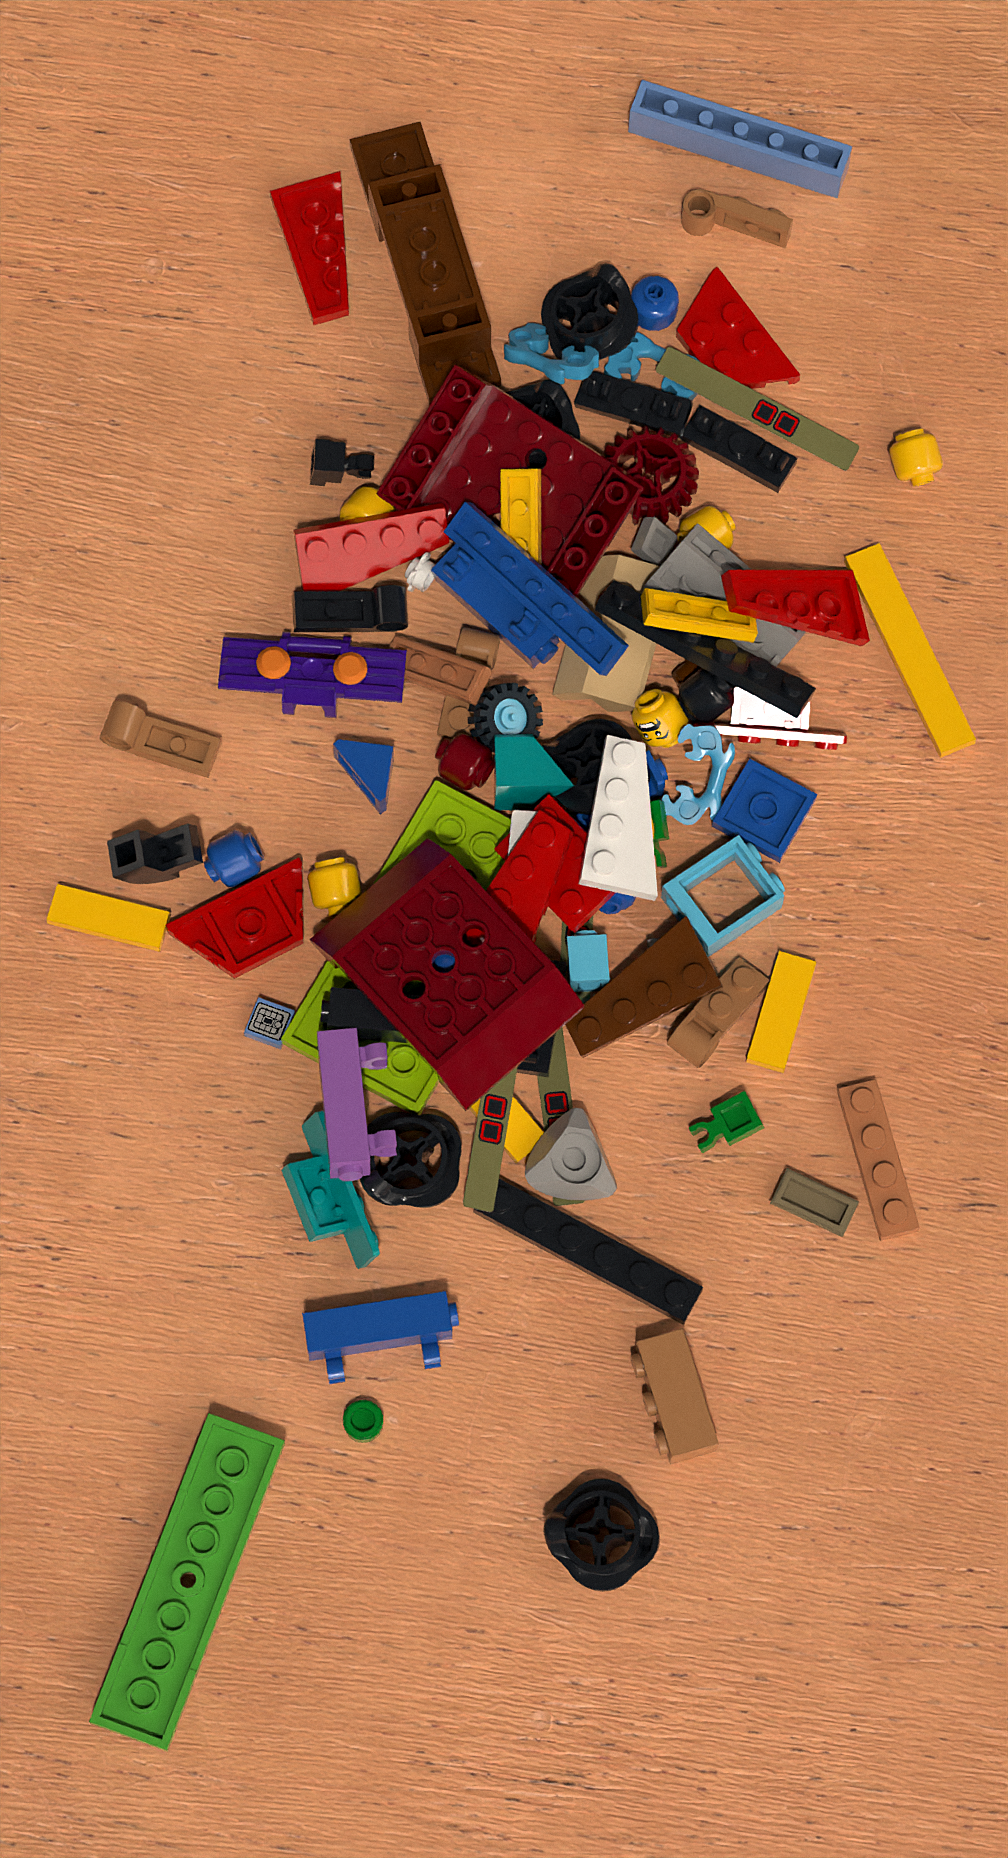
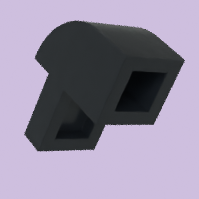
M189 823L158 835L138 829L107 841L112 876L115 879L128 883L152 884L173 880L180 877L179 871L203 863L197 826Z

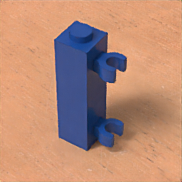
M457 544L431 569L437 583L494 634L500 635V639L530 667L534 669L540 662L545 664L555 655L558 650L556 646L559 643L558 636Z
M446 1291L302 1313L309 1361L326 1359L329 1385L345 1382L342 1356L421 1344L425 1370L441 1367V1360L437 1341L452 1339V1327L459 1326L456 1302L448 1303Z

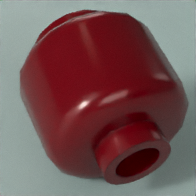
M463 733L458 734L452 740L446 738L439 746L435 758L439 760V776L463 790H471L475 786L481 788L494 769L491 749Z

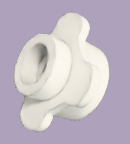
M426 552L421 559L415 558L405 572L407 583H409L408 591L413 592L417 588L424 592L433 582L434 577L431 569L436 564L429 561L430 553Z

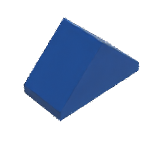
M337 740L333 743L334 758L381 815L387 810L394 763L393 746Z

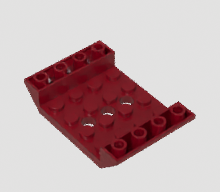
M455 364L376 494L398 510L443 503L446 511L447 526L465 502L473 503L491 519L493 515L501 514V469H532L529 464L531 452L536 449L543 450L547 456V463L541 469L542 567L577 598L645 487L621 467L509 394Z
M429 838L423 841L310 938V942L335 969L339 967L430 1066L437 1074L439 1083L465 1111L585 1008L584 1004L550 959L452 854ZM470 929H479L485 934V939L481 945L470 947L463 942L464 934ZM443 954L450 955L455 959L454 968L447 973H440L433 968L434 960ZM412 980H418L425 985L424 994L417 999H410L403 994L404 986Z

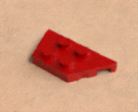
M718 267L713 269L676 330V338L688 354L697 358L699 362L751 389L765 388L766 383L787 381L788 385L799 382L800 373L721 270Z
M298 857L166 924L168 934L234 979L304 944L302 862Z

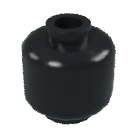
M700 668L681 683L678 702L685 715L691 721L711 723L734 705L733 689L735 685Z

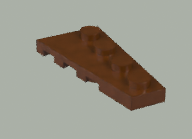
M685 916L584 1004L585 1008L565 1024L582 1058L723 987L689 918Z

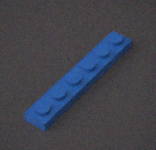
M465 502L444 530V533L599 675L607 676L629 645L473 503Z

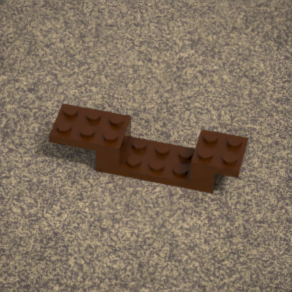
M421 122L349 139L350 149L379 242L385 241L409 319V341L429 405L455 364L492 385L500 387L501 377L491 348V324L441 165H434Z

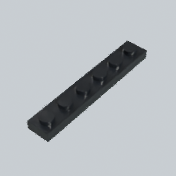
M615 580L597 602L595 611L796 719L810 702L816 690L815 687L804 682L801 678L770 664L766 659L757 657L728 639L644 625L641 605L642 594Z
M501 1179L498 1181L494 1210L487 1212L473 1209V1213L683 1325L703 1291V1287Z

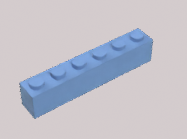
M645 80L641 81L630 109L628 130L630 133L834 198H838L849 168L853 146Z

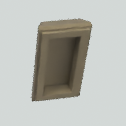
M787 1168L770 1204L843 1237L859 1201Z

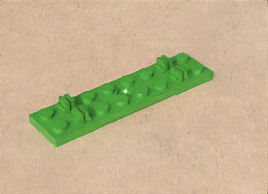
M208 1413L89 1720L90 1724L168 1752L282 1454L285 1440ZM185 1573H192L196 1577L195 1584L190 1588L183 1587L180 1583V1579Z

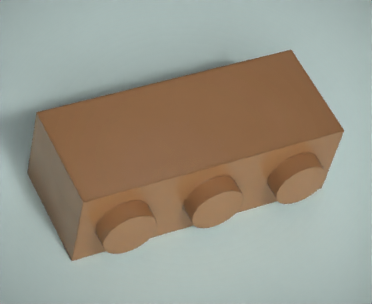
M684 1329L637 1341L636 1354L631 1355V1362L636 1378L644 1377L648 1392L642 1393L643 1402L648 1416L655 1415L659 1426V1431L654 1432V1437L660 1455L667 1454L671 1465L716 1452L719 1442Z

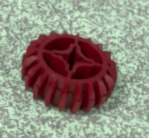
M647 426L643 427L642 435H637L631 428L627 433V440L617 435L614 439L615 447L607 445L604 450L605 458L619 467L633 457L635 459L634 467L626 472L645 487L641 495L646 498L639 497L629 513L633 515L632 523L634 525L638 524L640 518L659 517L660 521L666 524L669 521V513L679 517L682 514L681 506L689 507L692 503L691 495L697 493L698 484L695 481L699 479V470L694 467L696 465L695 454H687L689 452L687 442L676 445L678 441L676 433L665 438L662 427L657 430L656 435L649 434L650 430ZM651 455H655V456H658V457H661V458H660V459L654 458V457L651 456ZM642 468L645 474H650V478L654 476V485L651 479H646V475L642 477ZM678 475L679 480L675 487L662 496V485L670 482L671 477Z

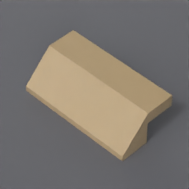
M623 555L602 556L582 588L578 599L622 638L629 647L608 675L603 676L599 675L568 645H565L552 693L561 701L591 699L608 712L633 711L635 701L644 693L657 643L595 611V607L601 595L614 580L642 594L644 591L643 586L660 566Z

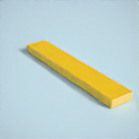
M880 543L846 556L844 563L848 570H853L859 594L939 757H944L975 744L976 738Z

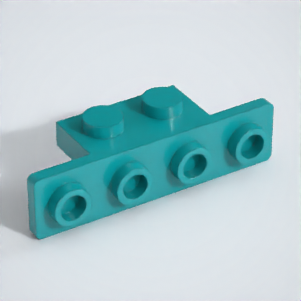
M323 1110L318 1111L302 1125V1130L313 1158L289 1163L281 1171L309 1242L344 1234L356 1267L358 1269L365 1268L380 1254L378 1238L369 1226L364 1213L363 1200L356 1193L352 1181H342L339 1178L330 1179Z

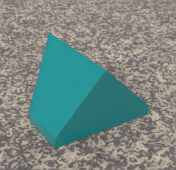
M533 734L494 735V811L533 810L548 794L556 797L574 786L534 738Z

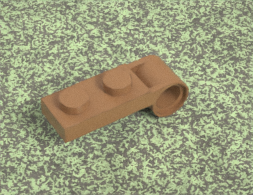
M704 189L692 190L684 197L681 224L683 229L690 235L703 236L712 230L714 224L782 248H786L790 239L793 219L787 217L779 210H766L752 205L751 202L742 197L721 196ZM702 210L707 214L697 216L691 213V211Z
M463 627L455 656L487 666L492 671L498 654L500 635ZM489 678V680H488V682H487L485 688L489 686L490 678ZM446 695L437 735L453 739L458 734L463 733L472 737L470 731L475 729V725L468 724L467 720L468 717H474V712L468 711L470 704Z
M114 701L112 703L100 735V740L110 747L209 778L221 745L220 738L147 716L139 707L124 701Z
M740 957L719 979L723 987L704 996L680 1023L667 1042L668 1046L697 1068H700L709 1059L720 1040L767 988L770 981Z

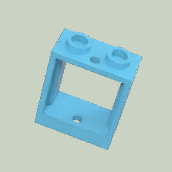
M739 835L662 886L661 899L679 922L685 916L689 918L708 957L781 909L783 905L785 889L782 882L774 873L768 874L760 864L762 858L757 849L750 842L745 844ZM732 861H735L765 902L717 933L688 895L687 891Z

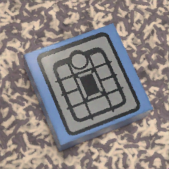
M258 997L245 1028L244 1036L282 1049L281 1038L294 1018L295 1010Z

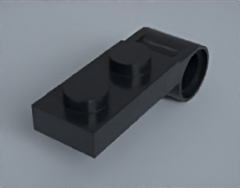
M385 585L376 587L372 591H294L292 595L294 632H395L408 628L406 588L403 586Z

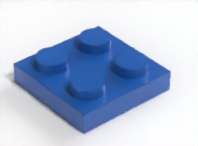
M749 758L715 816L712 827L732 838L739 835L745 844L748 842L752 843L758 852L780 863L815 803L818 794Z

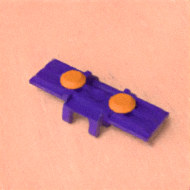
M282 632L280 641L223 637L218 689L282 694L283 714L295 715L296 705L321 706L324 710V716L327 718H337V698L402 703L407 651L352 647L351 636H343V640L291 636V632ZM290 651L340 656L333 660L314 657H292L289 654Z

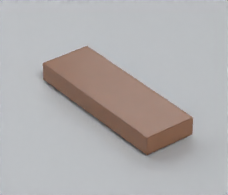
M398 635L394 636L388 648L407 651L404 681L475 706L492 673L487 666Z

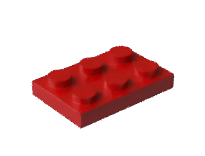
M548 794L532 811L538 812L541 810L574 832L558 880L555 881L548 899L550 900L548 907L571 931L576 933L616 892L578 884L587 832L554 797ZM510 833L494 848L505 861L508 858Z

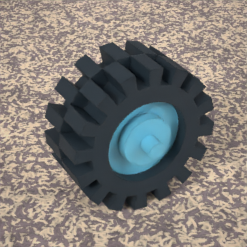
M518 683L496 684L484 688V693L481 694L476 706L470 704L468 711L474 712V717L467 718L468 724L475 725V729L470 731L472 737L479 736L480 739L478 741L487 745L492 753H494V735L533 734L534 738H538L540 731L535 728L536 726H543V719H537L536 713L543 712L542 707L534 706L533 704L538 698L535 694L528 695L527 693L530 689L525 686L518 687Z

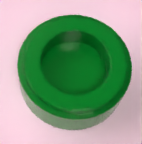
M356 1401L349 1405L344 1412V1430L356 1442L366 1443L373 1441L380 1435L383 1429V1414L380 1408L371 1401Z

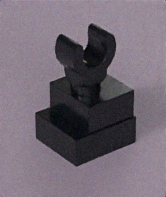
M315 439L311 453L310 485L325 486L326 482L341 483L344 472L357 478H371V471L374 470L373 455L361 454L345 457L344 442Z

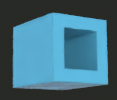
M583 930L576 932L574 936H567L566 950L569 985L574 992L600 991L610 980L607 935H598L593 930Z

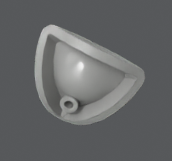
M581 1108L570 1109L545 1131L534 1146L525 1167V1177L528 1184L539 1192L556 1198L567 1200L602 1199L613 1195L617 1189L612 1169L588 1115Z

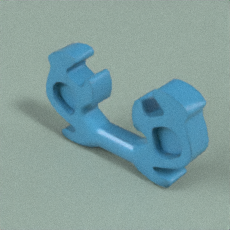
M527 323L524 327L512 330L509 333V345H504L505 360L532 367L543 372L550 380L559 384H564L565 378L572 380L586 379L591 375L593 369L599 367V353L591 346H584V352L574 351V346H569L562 351L561 360L542 356L541 354L549 349V335L546 334L545 326L536 323Z
M636 332L634 339L624 350L608 357V364L604 367V374L622 379L621 374L628 373L631 375L630 380L634 382L641 371V362L638 359L650 358L660 362L666 349L654 344L645 335ZM686 354L687 356L699 361L697 358ZM664 377L661 383L662 392H671L673 395L693 400L698 395Z
M687 724L678 736L679 743H683L687 739L692 741L693 751L686 752L685 757L694 761H700L705 755H709L712 760V769L707 788L701 797H696L693 788L686 785L676 786V790L681 793L676 802H672L668 794H664L662 797L666 816L670 815L684 825L696 823L708 807L711 809L710 819L714 820L721 808V792L726 773L734 760V744L730 743L728 750L724 753L720 732L711 725L695 727L692 724Z

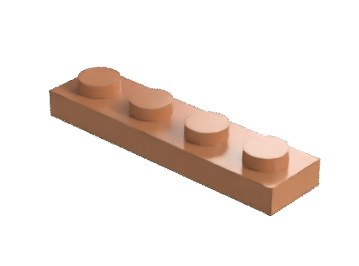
M874 1079L838 1088V1098L879 1240L883 1241L918 1232L920 1229L877 1080Z

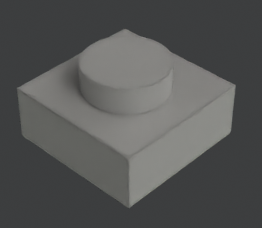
M644 517L631 551L643 561L661 566L671 555L677 541V535L657 518Z

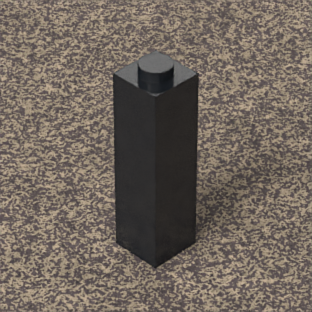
M331 987L330 1000H322L320 1023H327V1030L357 1028L358 1039L408 1043L359 989ZM404 994L406 997L410 999H417L422 996L416 994Z

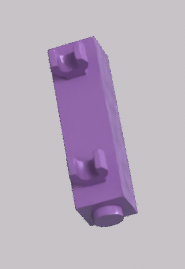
M357 1028L317 1031V1052L330 1179L339 1178L342 1181H355L363 1176L370 1175V1156L391 1157L397 1155L395 1130H384L375 1134L367 1133L361 1068L372 1070L387 1068L386 1043H372L365 1047H359Z

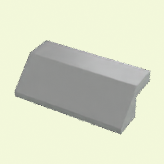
M697 523L643 587L727 601L721 575L728 570L752 569ZM756 619L758 635L754 643L733 639L728 640L757 657L766 659L770 664L777 667L806 632Z

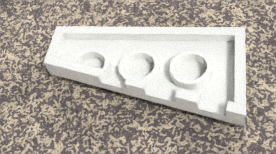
M607 735L603 746L578 884L655 901L658 893L645 743Z

